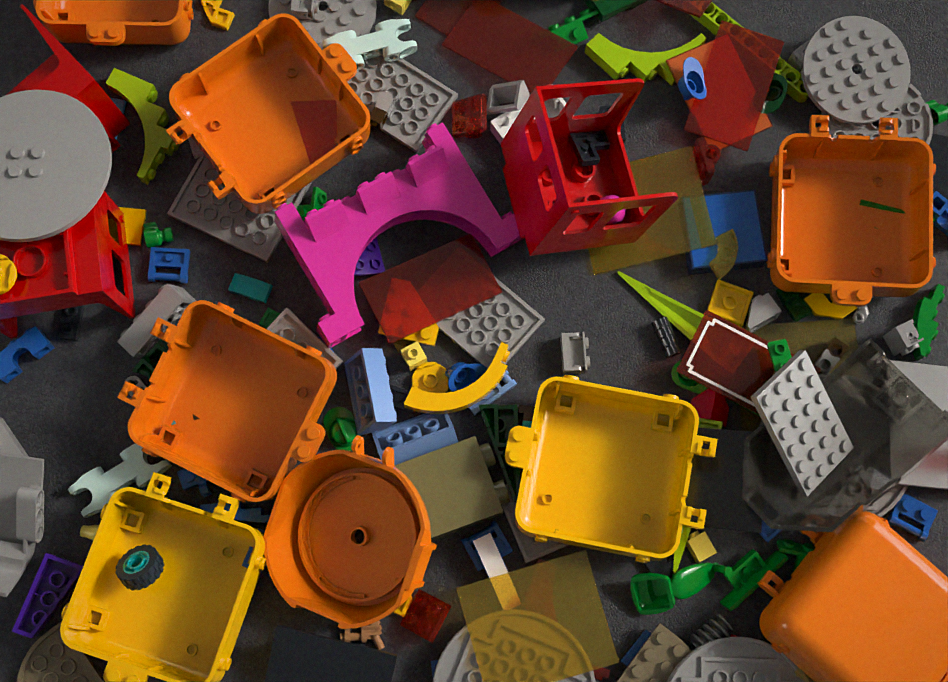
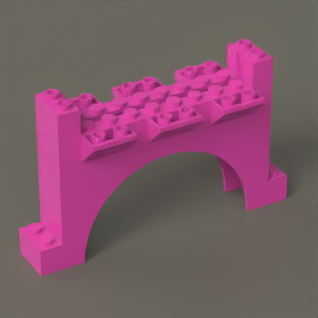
M443 122L438 125L434 123L427 128L424 135L425 138L422 141L426 149L424 154L420 156L416 154L409 158L406 168L401 171L397 169L387 174L382 172L375 177L374 181L370 183L368 181L363 182L358 186L356 195L353 197L346 196L341 200H330L320 210L313 209L309 211L304 221L293 203L288 205L284 203L276 208L275 224L329 313L319 319L320 322H318L316 331L328 348H332L362 331L360 327L364 325V322L359 314L354 296L355 268L366 247L387 229L414 220L444 222L456 226L471 235L484 247L490 257L522 240L514 213L509 212L502 217L499 216Z

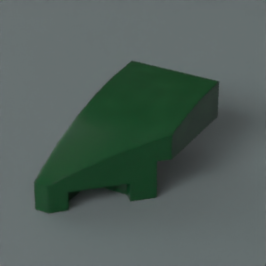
M780 289L776 290L780 301L794 322L811 315L812 310L803 298L799 296V292L791 293Z

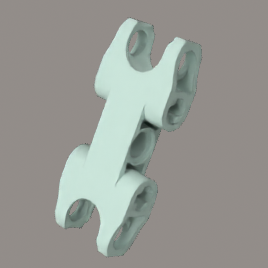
M390 19L380 22L375 26L376 32L357 37L355 31L348 30L337 33L322 41L324 49L333 43L342 45L355 61L357 71L364 68V60L383 55L386 62L403 59L417 51L416 41H400L397 38L400 34L411 29L409 19Z
M133 444L120 453L124 462L105 473L101 467L90 470L71 485L68 491L73 495L85 490L91 491L92 501L81 511L83 517L88 518L100 513L104 505L109 502L111 496L119 489L128 487L136 482L139 488H143L149 485L153 472L163 474L172 465L167 459L150 465L147 461L148 454L141 451V446Z

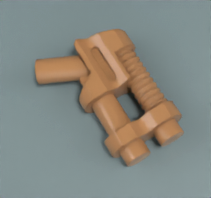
M380 620L361 627L360 633H351V628L345 629V633H340L341 641L349 643L351 641H362V643H366L368 639H372L377 650L385 647L379 636L382 634Z

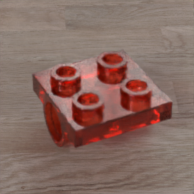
M481 93L454 101L452 103V136L455 138L481 137L482 131L487 130L486 95Z
M704 137L696 139L689 153L690 162L694 164L696 169L695 177L697 181H700L701 186L709 184L716 171L714 167L721 156L720 149L713 144L707 145Z
M419 589L400 625L433 643L452 606Z

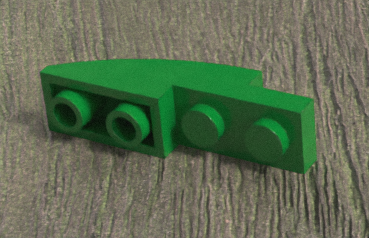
M941 284L932 287L928 297L920 299L914 310L912 319L914 321L913 325L919 334L917 339L924 338V340L918 343L920 347L913 350L914 359L917 361L929 355L931 351L930 343L938 334L936 328L939 323L933 320L938 313V310H936L937 305L942 302L945 296L943 293L945 286Z

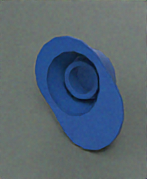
M688 57L684 60L683 76L678 81V88L684 100L693 98L701 100L707 94L702 66L693 57Z
M455 363L448 371H445L449 389L454 392L471 385L488 368L483 364Z

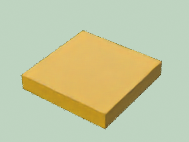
M119 207L124 213L127 244L141 246L144 231L143 224H145L147 211L145 209ZM108 219L110 235L119 244L117 224L113 219Z
M718 279L706 315L742 327L754 292Z

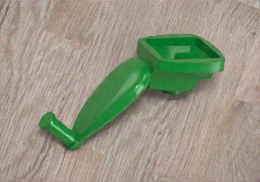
M715 562L686 566L676 571L672 578L656 573L635 574L631 578L632 598L638 612L642 615L666 612L674 607L675 598L687 599L702 590L714 577L715 572L729 577L733 570L729 566L726 567Z

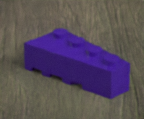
M45 553L12 632L31 639L36 638L76 585L83 565L50 553Z

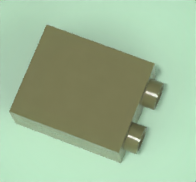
M476 436L394 465L413 483L425 504L431 527V541L503 515L501 505L510 502L503 480L492 482L487 469L496 465L490 444L485 443L479 446Z

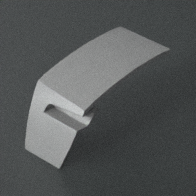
M0 453V596L7 597L17 584L34 554L36 543H39L43 537L44 459Z

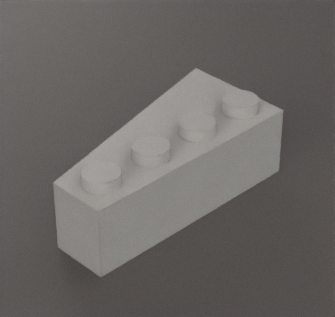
M171 284L162 286L158 290V295L146 304V309L134 318L133 324L121 333V338L117 342L133 357L142 358L159 341L158 337L150 334L157 318L159 317L172 323L181 318L186 307L196 300L182 287ZM163 325L161 331L165 333L168 326Z

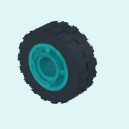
M138 545L128 550L119 559L115 572L127 589L133 591L141 590L153 584L160 577L164 570V560L151 545Z

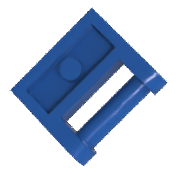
M151 247L148 281H180V283L187 284L190 250ZM156 268L181 269V273H156Z
M904 493L898 503L892 508L887 520L889 525H895L917 536L918 540L924 542L929 535V530L938 510ZM900 514L922 526L921 529L899 519L898 515Z
M495 520L490 523V526L469 538L461 539L463 546L478 571L484 567L476 549L473 550L471 547L473 544L472 539L489 531L491 534L495 532L497 537L494 538L501 557L513 552Z

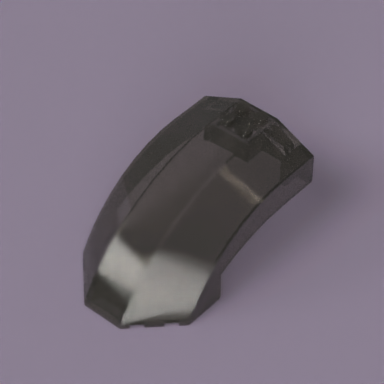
M871 338L822 381L827 395L854 448L808 496H801L764 423L744 439L742 498L771 529L833 532L891 490L948 440V412L946 410L942 411L885 356V352Z

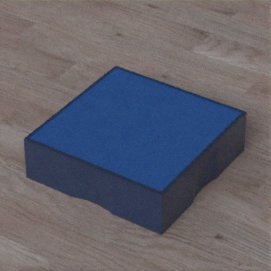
M755 189L680 198L677 205L681 230L685 238V255L689 275L714 273L725 269L761 268L766 264L768 259Z

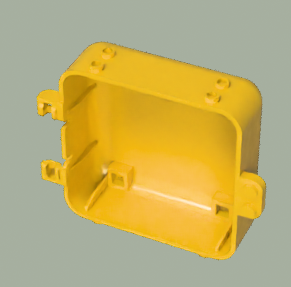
M572 375L551 377L545 380L539 387L531 428L515 426L510 430L505 461L511 467L523 469L515 508V523L523 534L534 537V541L547 543V540L635 557V561L641 563L665 559L677 550L680 543L682 526L704 529L706 510L686 506L685 498L688 494L692 469L691 461L694 454L714 458L718 439L697 435L699 416L696 409L690 403L679 400V397L676 395L663 394V396L616 388L580 381L578 377ZM703 443L709 444V449H702ZM691 515L698 517L697 523L690 522Z
M153 472L146 491L133 487L121 488L104 505L100 515L102 520L70 602L65 605L62 611L61 618L63 620L60 634L63 642L69 648L108 661L103 674L105 682H147L149 676L167 682L221 681L225 671H228L232 662L230 657L261 570H264L266 567L264 534L247 524L234 520L239 507L238 499L220 494L217 507H215L213 513H209L164 498L171 484V477ZM162 481V487L160 489L157 488L158 482ZM226 503L231 504L229 511L224 510ZM143 544L151 545L164 560L163 572L147 588L134 591L127 589L115 572L119 559L131 548L133 549ZM251 546L253 550L247 562L249 566L246 568L242 564Z

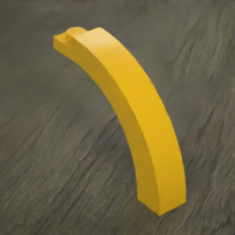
M501 342L489 368L471 385L448 393H431L411 387L404 402V408L426 414H447L464 410L478 403L495 389L507 371L508 365L503 364L502 361L506 363L509 357L508 345Z

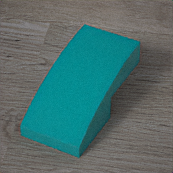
M235 273L228 291L246 296L251 300L266 303L273 286Z

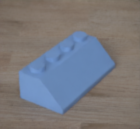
M361 348L344 363L358 435L383 430L397 422V414L393 405V394L390 390L389 375L385 365L386 359L382 349Z
M425 413L394 424L386 429L372 432L381 460L383 452L387 447L394 449V465L458 442L448 413Z

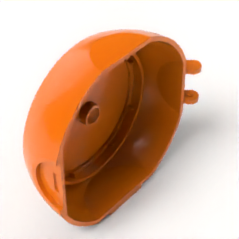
M359 435L353 439L352 451L333 450L317 454L310 462L300 463L283 479L263 536L265 541L264 556L269 574L285 601L293 608H305L338 622V627L341 629L370 625L397 610L416 588L424 586L423 577L432 550H436L437 547L435 543L431 542L429 516L418 490L408 477L394 466V449L387 447L383 452L382 460L365 455L364 439ZM358 529L362 530L365 536L361 544L355 540V533Z

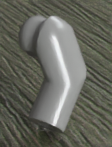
M867 305L857 306V310L853 315V321L856 324H862L869 314Z

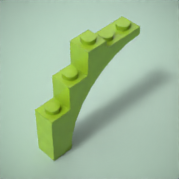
M598 33L586 44L584 53L614 80H617L619 77L623 78L630 71L637 78L643 79L645 83L648 79L652 80L658 73L672 86L677 81L667 61L704 45L706 37L701 33L691 42L679 48L650 53L623 48Z
M114 68L106 81V85L111 92L119 95L132 105L142 121L145 133V151L137 176L141 182L148 185L150 180L154 179L158 165L164 161L165 153L172 156L174 151L178 150L180 144L176 145L166 132L167 129L163 128L169 120L166 110L152 104L156 101L158 95L155 86Z

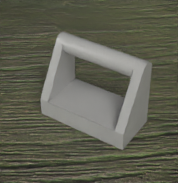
M524 80L492 85L486 107L487 115L521 110L530 97ZM514 102V104L499 106L503 103Z

